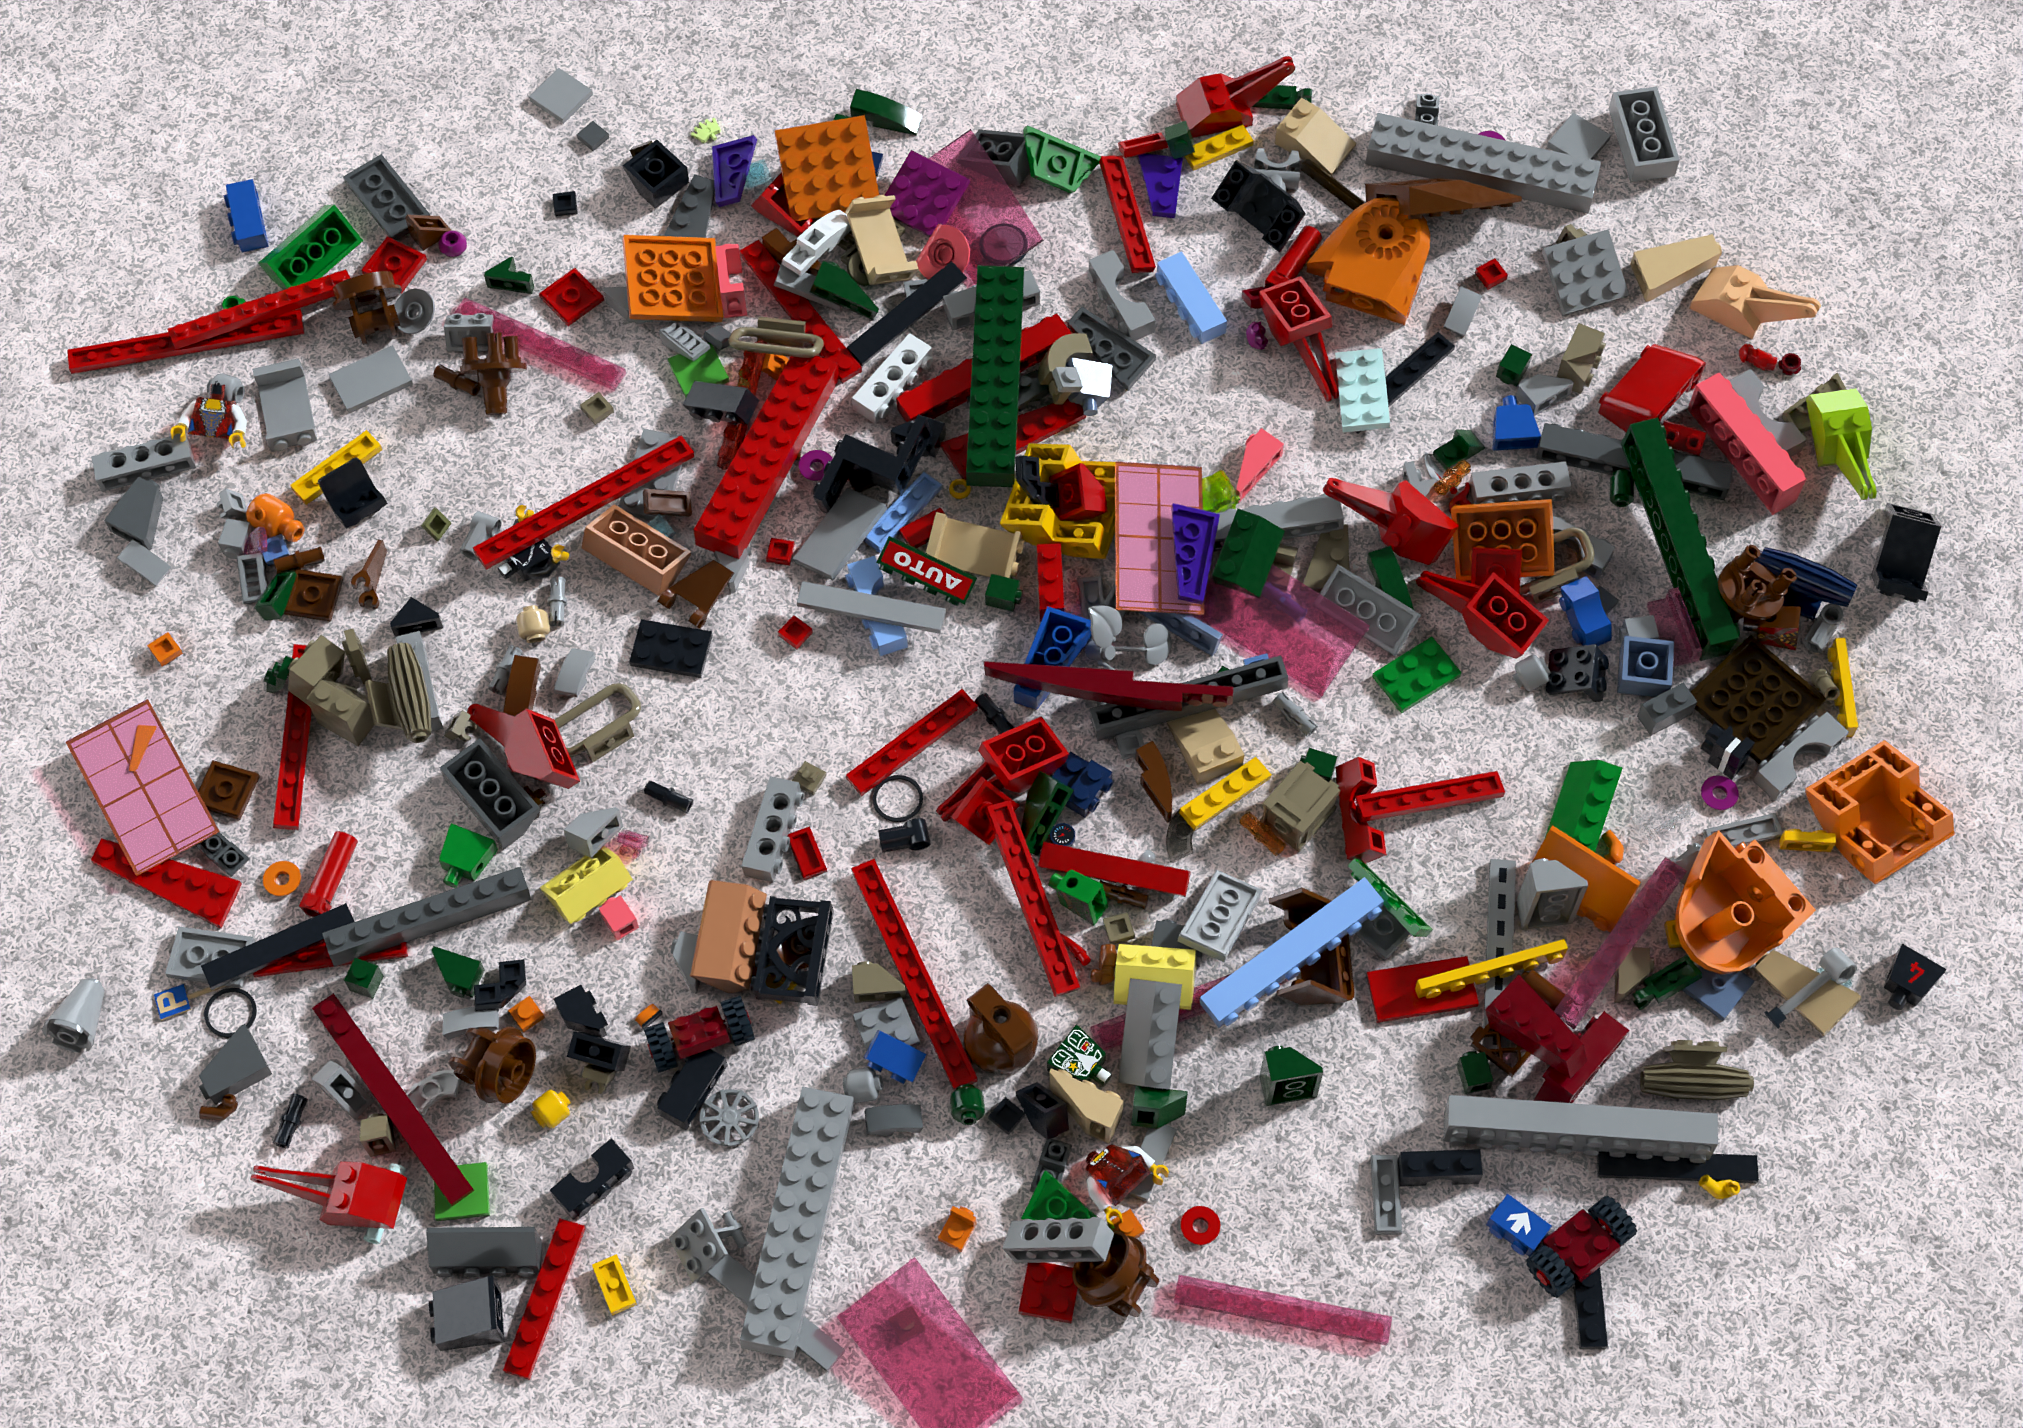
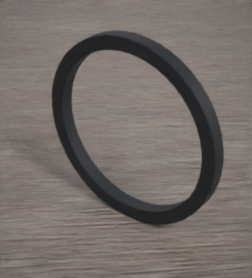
M904 775L887 777L876 786L873 793L875 810L881 817L892 822H903L913 818L920 811L923 804V793L920 786L915 780ZM896 779L910 782L919 793L917 808L911 814L900 818L884 814L879 809L876 801L879 789L885 783Z
M240 988L220 990L207 1002L204 1010V1019L207 1027L214 1034L229 1038L235 1033L219 1032L209 1022L210 1006L216 998L225 993H241L250 1000L252 1016L246 1025L249 1029L254 1023L257 1014L256 1003L248 992Z

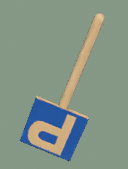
M182 984L154 994L160 1020L162 1021L190 1011L189 1000L212 992L211 988L208 987L187 995L185 986ZM223 985V986H221V987H219V988H216V989H214V990H212V991L218 990V989L223 988V987H226V986Z

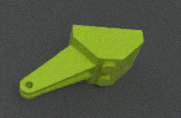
M1856 388L1809 395L1806 397L1818 467L1837 465L1856 490L1861 500H1867L1868 497L1875 499L1877 494L1876 486L1867 461L1872 436V426L1867 404Z

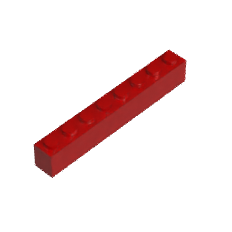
M1057 313L1051 317L1043 318L1032 327L1022 329L1020 373L1040 363L1057 339L1072 334ZM972 358L965 359L960 365L952 369H946L939 376L931 380H925L918 387L901 393L896 398L897 410L905 422L916 419L918 414L934 419L966 402V397L970 396Z

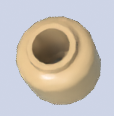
M536 605L524 607L523 612L517 615L518 633L522 639H525L527 643L541 642L546 639L545 636L550 633L548 614L545 610L538 609Z

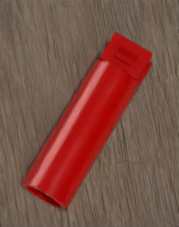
M1307 225L1302 228L1276 267L1266 278L1265 289L1297 277L1323 239L1321 233L1316 228Z
M335 831L311 886L300 902L299 907L306 915L315 917L331 909V901L358 843V840L352 835Z

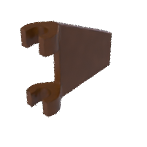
M378 539L362 570L351 579L353 589H357L360 582H365L364 588L366 591L359 596L361 607H365V602L369 599L373 600L371 605L374 609H377L380 604L376 589L387 554L383 540Z
M712 560L665 590L657 602L670 609L675 603L676 596H681L698 607L688 621L701 629L707 620L708 613L734 575V572L717 561Z

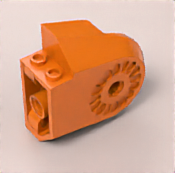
M1387 197L1370 200L1356 208L1324 241L1307 262V272L1324 277L1323 292H1326V301L1405 325L1422 280L1423 268L1429 254L1430 231L1427 221L1423 215L1421 219H1408V215L1399 214L1398 199ZM1339 288L1345 291L1338 293L1334 289Z
M1718 830L1706 837L1694 861L1677 904L1675 930L1681 946L1692 961L1706 970L1718 974H1731L1752 966L1769 950L1781 945L1816 909L1755 839L1747 844L1743 841L1734 848Z

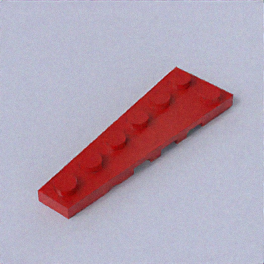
M1067 398L1063 405L1053 403L1018 415L1016 455L1026 450L1029 443L1038 444L1085 419L1086 415L1083 414V408L1080 404L1071 403ZM968 433L940 443L941 449L961 478L965 480Z
M101 838L91 858L93 864L152 892L153 895L163 898L221 929L242 885L239 880L171 859L136 876L120 844Z

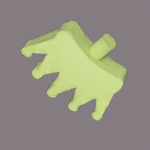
M715 118L712 119L713 123L706 119L705 123L707 125L699 122L701 129L694 127L697 134L692 132L691 136L702 143H706L709 138L715 141L717 139L715 134L720 133L721 130Z

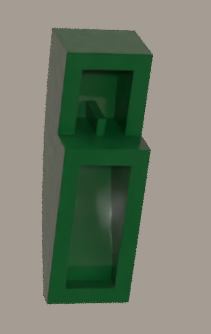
M860 89L855 90L850 105L851 117L865 115V119L873 122V127L917 135L922 120V115L911 108L887 97Z
M1388 546L1369 552L1367 564L1376 582L1375 587L1414 610L1407 585L1392 547Z

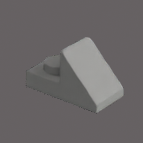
M1414 461L1404 463L1402 470L1403 480L1408 481L1427 499H1430L1436 490L1438 478L1422 481L1421 472L1419 469L1416 470Z

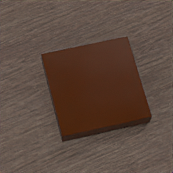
M295 569L294 572L297 574L284 615L331 622L344 580L343 577Z
M212 760L198 792L208 811L241 820L260 776L258 773Z

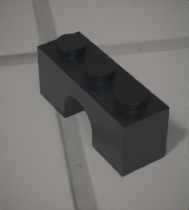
M612 1138L591 1155L593 1162L599 1168L597 1176L592 1181L580 1182L569 1173L550 1189L553 1198L572 1220L577 1216L583 1217L591 1209V1204L597 1199L602 1200L611 1193V1188L620 1181L622 1183L626 1181L632 1174L634 1169L632 1160Z
M1480 1149L1400 1152L1398 1158L1399 1186H1426L1428 1182L1438 1179L1452 1180V1185L1479 1184L1483 1176Z

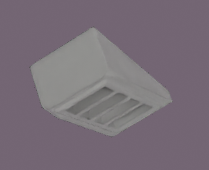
M670 321L659 330L663 345L692 361H695L710 349L708 343L680 321Z
M261 552L237 556L243 604L258 602L267 589L264 556ZM257 564V568L246 569L247 565ZM258 573L257 577L247 578V574ZM258 581L260 583V585L257 586H247V583ZM261 590V595L248 597V592Z

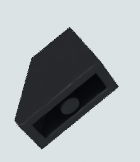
M1035 1082L1015 1091L1016 1097L1032 1128L1047 1140L1055 1138L1069 1130L1067 1103L1044 1086Z

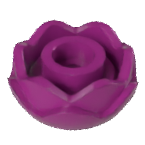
M447 231L439 239V250L448 257L460 256L467 249V239L458 231Z
M1261 321L1252 322L1246 329L1249 345L1257 350L1265 349L1268 344V339L1265 337L1266 329L1261 325Z

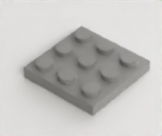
M1609 229L1542 249L1563 316L1629 296Z

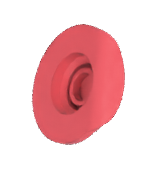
M938 224L916 260L919 271L924 277L930 279L952 261L963 273L970 258L969 243L964 234L957 228Z

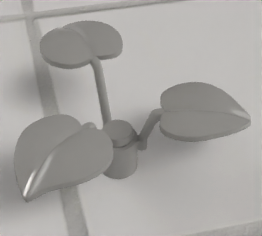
M1103 605L1088 608L1093 640L1086 646V656L1090 660L1098 661L1097 664L1099 666L1115 670L1105 663L1114 658L1115 651H1145V660L1151 665H1158L1168 657L1171 650L1170 632L1164 625L1155 623L1147 627L1143 636L1144 647H1114L1111 643L1116 641L1115 636L1122 629L1120 613L1112 607ZM1097 702V706L1107 704L1103 702Z

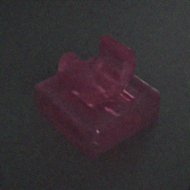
M630 830L619 832L617 842L623 844L619 850L620 855L626 854L627 848L631 847L634 851L632 858H638L641 848L647 846L650 836Z

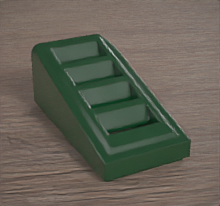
M295 572L276 574L255 605V610L264 620L282 618L297 577Z

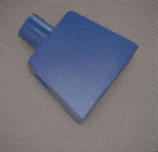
M1514 395L1504 397L1503 406L1496 407L1494 414L1493 451L1538 448L1541 434L1531 406L1528 404L1518 405L1517 397Z

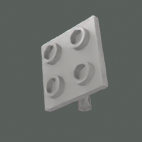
M701 1208L669 1237L692 1283L700 1280L728 1254L721 1239L733 1236L739 1249L749 1244L742 1232L743 1226L741 1223H737L732 1211L722 1215L727 1227L715 1229L705 1209Z

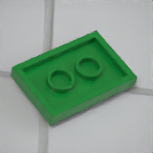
M1431 636L1375 671L1372 677L1398 710L1404 713L1461 677L1462 672Z

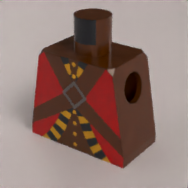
M1782 606L1773 617L1766 620H1753L1744 617L1742 631L1757 632V640L1763 645L1796 650L1801 607Z

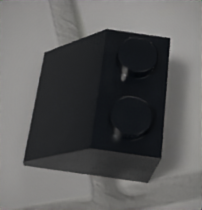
M655 140L623 165V169L638 193L655 209L689 183L687 166L658 140Z

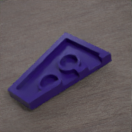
M754 135L712 146L715 201L718 207L741 201L757 143V138Z
M1145 153L1138 155L1152 216L1175 218L1183 157L1173 159V156Z

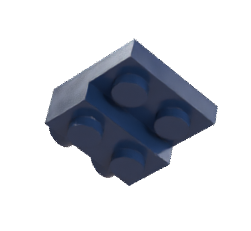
M1071 751L1066 762L1052 776L1074 790L1065 806L1084 818L1089 811L1093 813L1100 803L1099 797L1103 792L1108 793L1114 783L1112 771L1092 759L1088 762Z

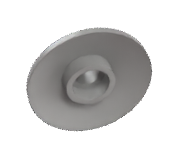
M417 288L404 292L394 305L400 322V326L397 328L407 334H416L423 331L431 323L435 313V304L431 295Z

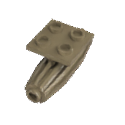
M393 644V646L387 649L389 683L372 680L365 682L373 722L375 726L403 730L407 740L413 743H422L431 735V707L423 671L411 644Z
M1692 1040L1671 1041L1670 1046L1663 1047V1052H1668L1673 1062L1644 1065L1641 1067L1639 1078L1640 1090L1642 1092L1672 1099L1723 1100L1747 1097L1749 1092H1752L1754 1089V1078L1749 1075L1747 1070L1716 1064L1721 1053L1727 1052V1047H1720L1717 1041L1698 1042L1697 1045H1693Z

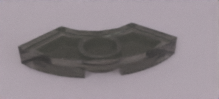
M1179 810L1173 816L1166 835V851L1170 862L1193 854L1192 837L1196 830L1194 831L1179 814Z

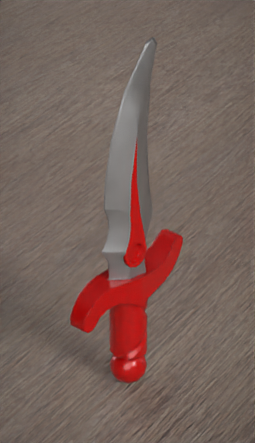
M1425 453V464L1432 479L1438 478V488L1442 489L1446 496L1452 499L1449 503V512L1451 513V508L1455 505L1472 504L1467 499L1470 493L1469 483H1465V489L1461 492L1457 488L1456 482L1443 473L1433 462L1429 454Z

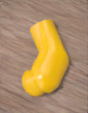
M1708 1175L1702 1176L1699 1180V1185L1717 1199L1729 1198L1740 1192L1739 1183L1733 1180L1716 1182Z

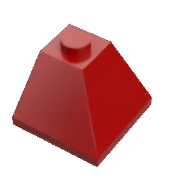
M1083 463L1076 464L1049 477L1050 483H1058L1059 507L1054 508L1053 511L1060 521L1092 519L1108 512L1105 488Z

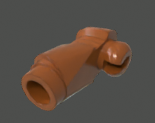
M1103 944L1100 946L1099 970L1093 969L1090 975L1093 983L1099 982V985H1107L1114 981L1113 973L1117 959L1115 945Z

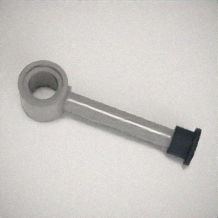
M1832 948L1823 955L1819 962V965L1824 970L1779 1008L1776 1006L1770 1012H1764L1778 1029L1780 1028L1779 1024L1787 1019L1786 1015L1827 981L1832 979L1837 984H1843L1854 976L1857 966L1840 948Z

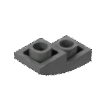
M1417 94L1415 121L1438 126L1440 96Z
M220 832L196 844V847L230 877L250 860L247 855L232 841L227 840Z
M885 1105L866 1108L864 1111L867 1135L892 1136L895 1131L920 1133L923 1129L921 1105Z
M1046 1139L1039 1159V1165L1031 1184V1192L1035 1191L1045 1170L1061 1183L1072 1149L1071 1144L1055 1139Z

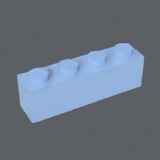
M1179 252L1157 262L1156 280L1160 286L1163 285L1165 287L1169 301L1171 303L1174 302L1178 307L1177 310L1180 318L1186 320L1189 324L1191 335L1194 338L1197 337L1200 343L1203 344L1225 334L1227 320L1184 254Z

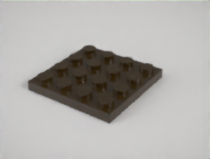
M1752 635L1691 691V694L1697 701L1695 710L1710 723H1715L1723 730L1731 726L1734 737L1740 741L1748 737L1755 742L1750 757L1758 764L1766 760L1826 701V698Z

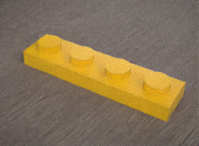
M366 430L290 485L291 489L307 505L323 493L318 485V480L353 458H359L364 464L382 451V446Z
M1835 638L1827 652L1828 661L1832 662L1833 666L1831 670L1833 683L1840 690V695L1834 700V705L1839 708L1837 721L1849 731L1846 737H1853L1858 728L1846 639Z
M1254 757L1182 806L1179 814L1195 831L1271 778L1272 774L1257 757Z

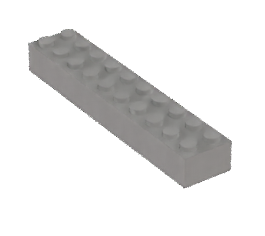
M1377 113L1365 164L1429 179L1463 180L1521 196L1524 200L1588 214L1601 161Z
M802 1086L740 1337L742 1349L790 1359L795 1358L853 1114L854 1097Z
M1449 1095L1444 1110L1443 1141L1450 1142L1453 1146H1464L1466 1143L1476 1144L1480 1148H1490L1492 1145L1503 1146L1507 1150L1525 1147L1530 1148L1534 1152L1553 1149L1562 1154L1581 1151L1583 1154L1590 1156L1598 1155L1599 1151L1610 1152L1612 1157H1624L1626 1153L1636 1154V1157L1639 1159H1651L1652 1155L1663 1156V1159L1666 1161H1677L1681 1157L1690 1158V1162L1704 1163L1706 1159L1710 1160L1718 1145V1114Z

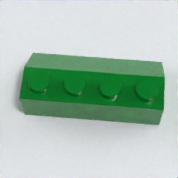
M335 204L324 205L259 261L258 264L273 282L285 290L289 287L321 278L363 242V239Z
M1602 760L1570 762L1547 833L1553 825L1595 852L1623 768Z

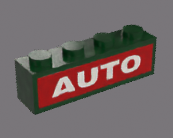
M888 536L876 563L880 564V570L890 575L895 571L902 575L901 580L911 585L918 582L924 585V591L935 596L939 592L946 596L945 601L956 606L959 603L965 605L977 580V577L891 536Z

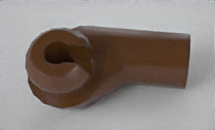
M227 1094L223 1096L222 1103L217 1107L201 1106L199 1118L216 1121L225 1120L237 1109L238 1102L236 1097L232 1094Z

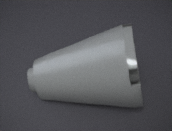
M93 978L81 980L44 1023L42 1028L44 1036L47 1037L49 1034L54 1038L52 1043L65 1050L80 1052L82 1048H86V1052L90 1051L94 1044L105 992L101 982Z

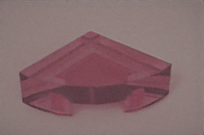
M258 527L252 531L246 541L244 555L267 551L265 528Z

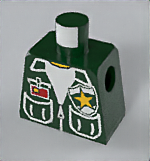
M1075 1025L1047 1061L1048 1072H1050L1051 1068L1056 1071L1062 1069L1069 1072L1072 1078L1081 1082L1082 1080L1091 1081L1093 1079L1104 1087L1112 1077V1073L1102 1067L1106 1061L1105 1051L1078 1025Z

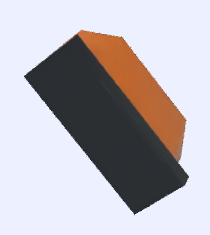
M651 1004L637 1015L635 1021L643 1029L647 1028L662 1015V1011L654 1004Z

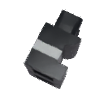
M1714 723L1706 732L1704 737L1706 740L1700 749L1710 755L1708 763L1733 780L1747 764L1755 742L1748 737L1740 741L1732 735L1733 729L1731 726L1723 730Z

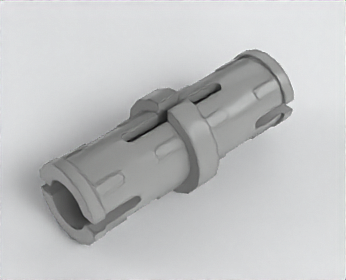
M552 577L550 579V597L548 598V606H550L549 625L556 626L557 619L559 621L558 625L563 626L565 623L564 607L567 605V598L565 597L566 579L558 577L557 583L556 577Z
M509 645L501 663L497 664V672L488 687L493 693L498 690L497 694H503L509 681L514 655L521 656L523 653L520 648L516 647L513 650L514 645Z
M1284 692L1278 694L1272 701L1287 717L1286 720L1297 726L1306 737L1310 736L1318 728V725L1303 712L1304 709L1293 703Z

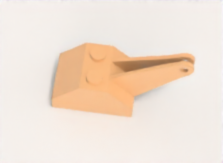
M1739 265L1712 268L1692 300L1689 309L1753 339L1762 323L1813 318L1816 316L1817 311H1819L1821 304L1818 300L1811 297L1769 289L1759 275Z

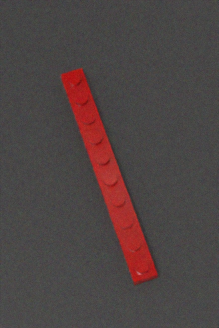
M301 309L290 311L176 350L168 332L68 349L69 370L71 374L305 334L303 314Z
M682 435L474 546L473 551L487 570L694 458V451Z
M875 859L851 868L856 883L953 1091L958 1086L964 1084L972 1085L978 1082L975 1071Z

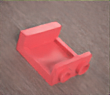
M724 244L722 246H715L724 318L747 316L743 283L730 284L729 281L730 274L742 273L739 245Z

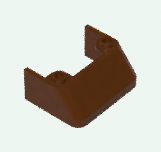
M1302 887L1268 899L1269 904L1284 910L1283 922L1290 931L1331 902V900ZM1349 934L1341 938L1342 942L1333 950L1329 951L1326 949L1320 954L1321 958L1311 966L1306 964L1300 968L1301 979L1294 980L1289 987L1277 990V996L1299 1005L1335 1004L1353 1000L1355 992Z

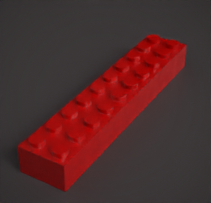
M819 356L789 358L694 528L696 546L740 559L839 380L838 363Z

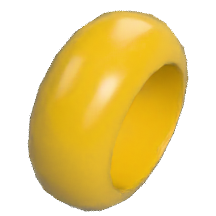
M955 479L949 485V492L956 499H964L970 494L971 486H966L965 479ZM961 484L967 489L962 493H957L953 488Z

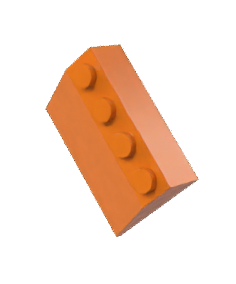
M1552 499L1455 505L1451 508L1452 520L1459 525L1453 535L1457 580H1471L1473 547L1522 549L1521 577L1554 575Z
M1552 825L1533 861L1542 858L1548 859V861L1557 860L1587 880L1588 887L1576 914L1580 917H1587L1593 921L1598 929L1602 931L1607 930L1612 934L1628 911L1641 882Z

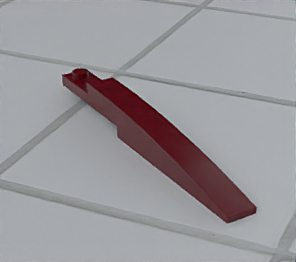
M984 661L986 676L1079 699L1170 711H1182V702H1187L1193 706H1199L1202 703L1212 704L1215 707L1233 705L1234 687L1137 681L1134 680V671Z
M331 994L312 1007L315 1014L451 1206H454L474 1191L472 1186L335 994Z

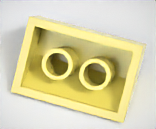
M603 846L592 858L585 855L542 885L540 889L560 915L571 924L582 920L592 908L601 906L613 893L624 890L633 879L618 855Z
M1119 944L1115 968L1114 1004L1127 1005L1130 978L1182 984L1179 1009L1191 1010L1197 969L1196 950Z

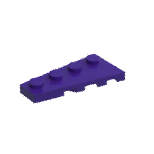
M1173 503L1171 512L1178 599L1202 605L1220 514Z

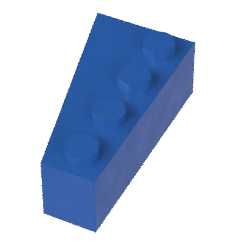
M1047 606L1024 664L1070 667L1092 637L1091 620ZM1016 684L1013 690L1014 703L1038 710L1050 692Z

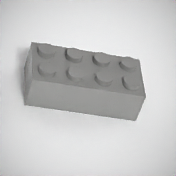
M1657 86L1613 92L1609 112L1630 182L1675 176L1680 159Z

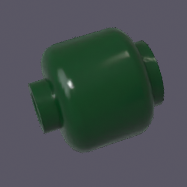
M971 1084L958 1086L950 1096L953 1119L961 1122L963 1125H973L980 1120L985 1113L982 1091Z

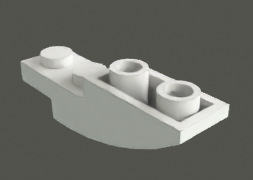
M836 210L812 224L797 238V245L782 259V265L802 276L825 251L830 252L851 231L846 213Z

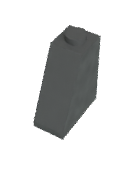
M138 476L104 520L110 532L129 542L133 539L148 550H151L164 498L159 490L160 486L151 479L145 480Z
M245 1024L236 1030L199 1075L203 1083L199 1088L206 1100L211 1098L215 1105L221 1103L223 1096L227 1094L235 1095L272 1075L260 1049Z

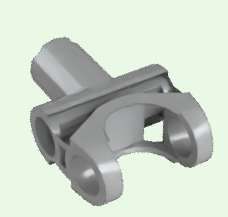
M1264 148L1257 149L1254 169L1267 176L1285 191L1286 189L1298 190L1300 177L1299 152L1291 150L1288 160L1277 164L1268 160L1266 153H1264ZM1263 163L1268 165V170H1265ZM1259 165H1263V170L1258 169ZM1290 167H1295V172L1290 171Z

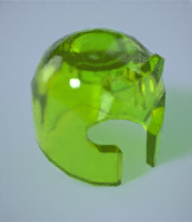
M1219 470L1213 475L1201 479L1203 510L1221 513L1228 509H1236V504L1239 503L1240 497L1236 495L1235 488L1223 470Z

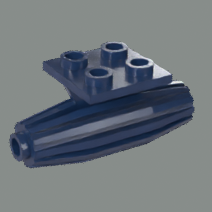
M1764 547L1763 551L1760 550V556L1755 560V562L1769 569L1776 578L1785 568H1790L1796 573L1795 577L1797 579L1788 587V592L1784 596L1782 606L1801 607L1800 615L1813 621L1822 601L1848 607L1857 588V584L1833 569L1794 553Z

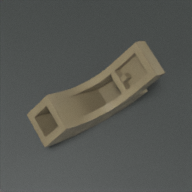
M1074 333L1060 337L1053 343L1040 362L1038 369L1040 385L1049 386V393L1052 395L1054 404L1063 405L1072 392H1059L1052 372L1056 367H1066V363L1071 358L1089 359L1093 352L1087 334Z

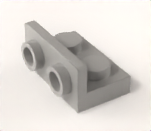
M455 313L446 316L444 333L447 351H463L462 338L477 337V350L488 351L487 333H493V315H486L484 313L462 315Z

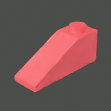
M1262 428L1256 434H1251L1245 443L1246 449L1236 488L1235 501L1237 503H1240L1283 455L1284 443Z

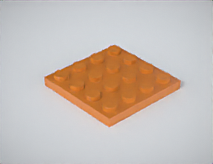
M865 115L774 131L789 215L795 222L807 220L809 217L811 219L824 217L836 210L846 213V209L855 198L864 197L867 199L879 195Z
M623 235L622 244L630 319L722 322L724 316L715 238Z

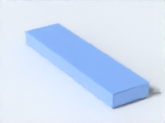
M923 472L905 490L902 496L885 511L863 541L881 553L888 536L895 538L899 534V529L908 525L942 489V484Z

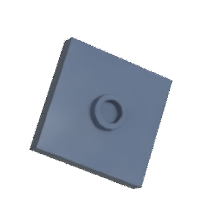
M1699 965L1698 969L1702 972V978L1682 991L1724 1021L1753 985L1754 980L1742 971L1731 974H1718L1706 970Z

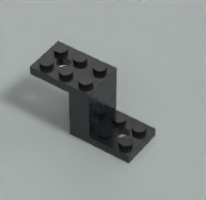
M918 414L916 420L910 422L907 429L908 435L905 441H901L897 448V456L845 434L843 440H839L835 446V455L832 461H828L824 468V477L821 482L816 483L813 489V498L819 509L826 514L838 500L850 474L902 496L933 435L928 419Z
M1887 503L1884 513L1888 521L1872 570V579L1876 589H1879V593L1891 597H1894V594L1903 595L1905 600L1918 603L1919 600L1926 601L1929 591L1924 582L1939 537L1941 525L1935 514Z

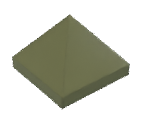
M434 507L421 524V527L436 541H439L451 525V522Z

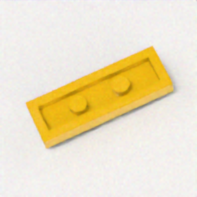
M1242 124L1195 144V152L1184 157L1194 171L1253 146L1254 140Z

